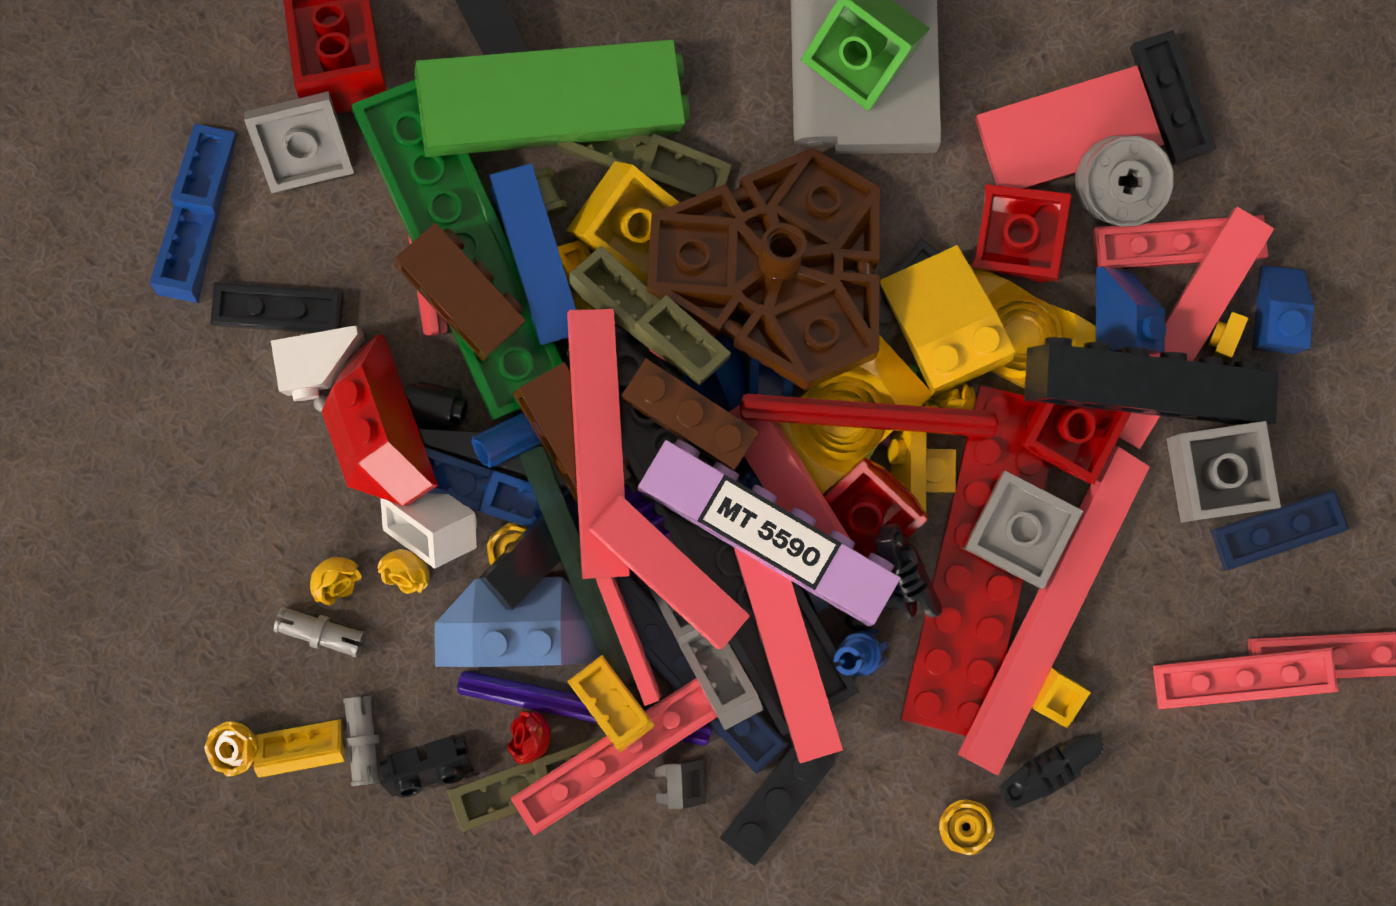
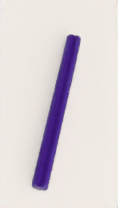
M464 671L460 674L457 692L461 695L597 723L577 694ZM707 723L681 741L702 746L707 745L712 731L711 724Z

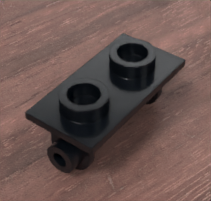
M451 735L425 744L428 759L421 761L417 747L387 755V760L380 762V769L384 778L380 780L381 785L392 797L406 798L419 794L422 791V787L431 784L447 785L462 780L464 774L475 771L474 766L465 755L468 753V747L464 736L456 738L455 735Z

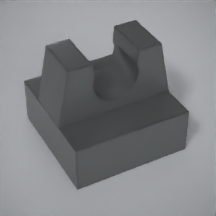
M686 760L655 767V776L667 778V792L657 793L656 803L668 805V809H686L706 804L704 760Z

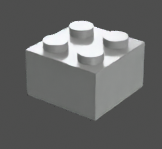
M1266 421L1182 433L1166 438L1181 523L1281 508Z

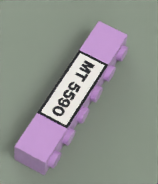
M677 439L675 444H672L665 440L640 482L637 491L865 625L871 626L875 624L900 580L899 576L891 572L894 568L893 564L874 553H870L868 558L853 550L855 542L837 531L832 530L829 535L814 527L817 520L802 510L793 507L791 512H788L775 504L778 497L758 485H754L752 490L736 481L739 474L719 462H716L713 467L698 459L700 452L688 443Z

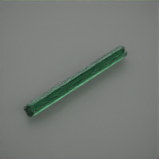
M543 447L531 448L520 455V460L600 656H604L625 686L629 688L636 683L596 579H582L580 536L550 461Z

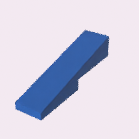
M194 124L170 198L174 205L149 282L157 295L194 303L199 301L237 138L236 132Z
M532 163L490 174L489 176L513 259H515L538 343L543 345L568 338L567 312L569 310H576Z
M425 447L438 486L428 493L449 494L471 509L529 528L562 495L553 490Z

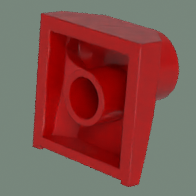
M985 184L984 209L974 261H972V269L1026 277L1038 283L1059 282L1070 226L1072 195L1069 193Z
M1038 402L1021 444L1031 453L1065 473L1094 485L1131 413Z
M865 457L823 494L845 532L855 542L853 550L866 558L869 557L870 553L876 554L877 546L875 541L883 524L897 523L908 539L928 520V515L916 497L883 466Z

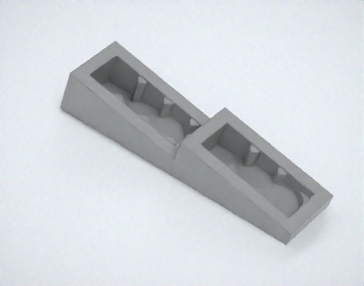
M648 586L724 730L762 711L763 707L759 696L729 643L723 649H716Z

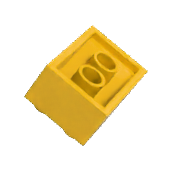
M614 161L566 231L593 252L602 246L647 286L651 215L680 202L634 165Z
M958 245L880 280V286L933 397L1012 362L1015 355L1013 345L997 312Z

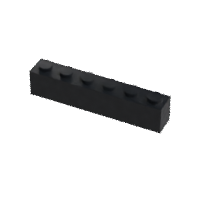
M1062 337L1045 338L1044 345L1027 348L1024 401L1232 425L1266 421L1267 425L1276 424L1278 372L1261 370V363L1240 361L1234 362V366L1224 365V358L1198 357L1197 362L1187 361V354L1181 352H1162L1160 357L1149 356V349L1125 347L1122 348V352L1111 351V344L1101 342L1084 343V348L1072 346V339Z

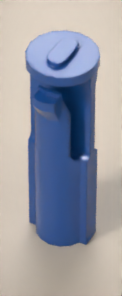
M521 413L472 437L471 443L478 459L482 464L488 465L491 468L539 444L540 440L524 413Z

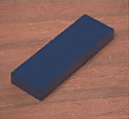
M1332 489L1283 505L1281 508L1271 509L1212 529L1210 532L1223 569L1228 571L1347 531L1349 527L1336 491Z

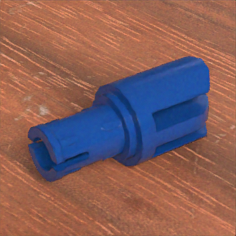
M866 627L847 636L841 642L839 650L835 653L834 663L841 662V665L836 666V669L844 675L861 677L867 676L885 666L889 657L882 659V652L889 649L886 640L878 642L873 637L881 633V631L874 627Z

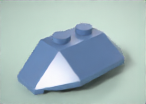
M544 577L513 610H506L480 579H475L435 622V667L591 664L601 655L608 662L607 619L563 577Z

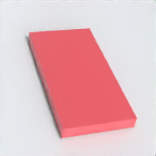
M1138 66L978 114L975 117V122L997 186L1031 189L1075 175L1081 157L1094 143L1108 136H1140L1155 142L1160 148L1164 145Z

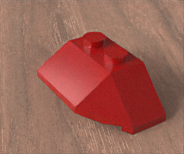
M378 334L348 358L331 388L322 409V414L347 487L402 506H409L437 487L438 483L385 335Z

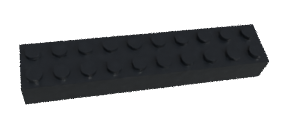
M615 324L622 449L625 451L630 461L629 465L640 483L665 440L675 444L677 439H681L623 402L621 395L645 359L656 364L683 382L674 366L650 352L647 346ZM700 452L698 459L713 467L716 462ZM648 497L649 501L655 503L654 509L657 515L664 516L665 520L662 524L666 530L671 532L670 538L674 545L750 615L729 642L782 736L789 733L733 546ZM792 582L831 709L860 691L851 675L841 674L836 669V666L841 665V662L834 663V656L837 652L802 589L799 585Z

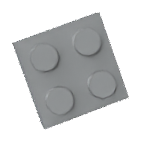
M329 91L244 112V121L271 193L354 174L353 162Z
M1003 471L963 549L1040 589H1044L1083 510L1007 471Z

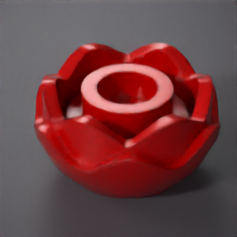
M520 711V717L511 723L513 738L508 743L507 749L515 762L530 764L545 755L549 746L551 731L546 719L537 711Z

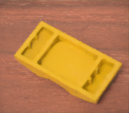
M972 269L997 312L1015 350L1012 362L990 372L1025 389L1027 348L1044 345L1045 338L1049 337L1072 339V346L1083 348L1084 343L1096 342V326L1077 314L1051 305L1031 295L1010 280L987 271Z
M879 335V353L876 359L812 387L800 398L922 406L932 394L927 386ZM778 422L822 494L894 431Z

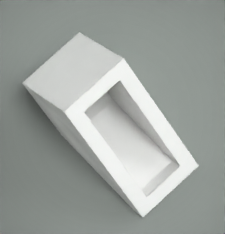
M350 326L271 340L279 392L287 396L293 395V401L318 398V390L331 388L348 358L361 346L365 340L364 331L358 326Z
M426 493L409 506H402L380 498L383 531L433 568H437L477 548V519L475 512L449 494Z

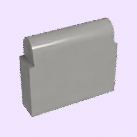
M791 0L793 130L795 145L803 147L835 146V154L937 152L941 144L937 0H893L929 27L930 30L910 60L869 112L800 60L837 0Z

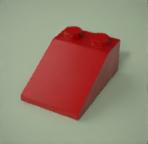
M283 0L293 81L299 98L329 91L337 114L352 111L353 103L388 90L370 0Z

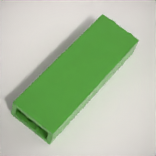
M674 40L416 60L414 74L425 157L553 146L566 142L586 143L629 139V137L652 136L653 134L659 136L678 134L684 126L685 120H689L688 97L686 94L681 95L679 79H683L684 75L683 58L681 53H675Z

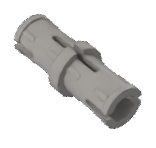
M282 606L277 614L281 618L293 621L294 624L290 625L275 620L273 630L275 633L308 641L309 646L316 649L324 646L351 655L354 658H357L361 652L362 647L346 643L345 639L363 643L366 636L365 631L332 623L328 616L319 615L316 618L289 609L286 606Z
M372 696L343 699L348 738H344V747H349L352 776L351 786L380 783L375 744L379 743V734L374 735L371 707Z

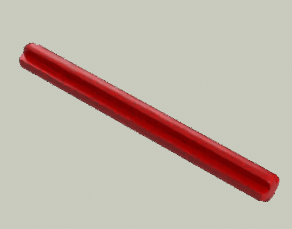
M758 394L742 395L740 401L741 418L752 421L981 437L995 436L998 427V418L993 411Z

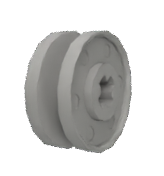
M1131 135L1108 136L1094 143L1081 157L1075 173L1076 193L1082 207L1094 218L1121 227L1139 226L1154 219L1167 205L1173 190V168L1167 154L1151 140ZM1120 176H1130L1128 185H1118Z

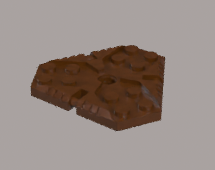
M811 148L741 177L739 188L730 191L727 185L724 184L651 215L647 292L660 300L667 295L698 324L708 329L710 333L717 337L723 334L734 341L733 347L748 353V356L761 361V364L768 368L771 367L776 373L804 390L876 359L879 353L880 275H874L873 269L877 268L880 260V187L818 150ZM746 204L749 210L742 212L739 206ZM776 253H778V254H783V255H785V256H787V257H786V258H784V257H779V256H777V255H775V254H776ZM843 270H856V273L843 272ZM736 314L747 319L744 326L733 320Z

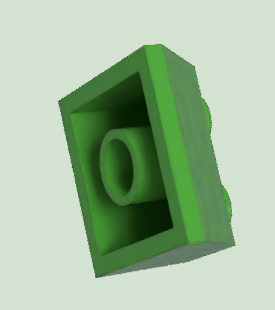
M837 0L800 60L869 112L910 60L930 28L893 0Z

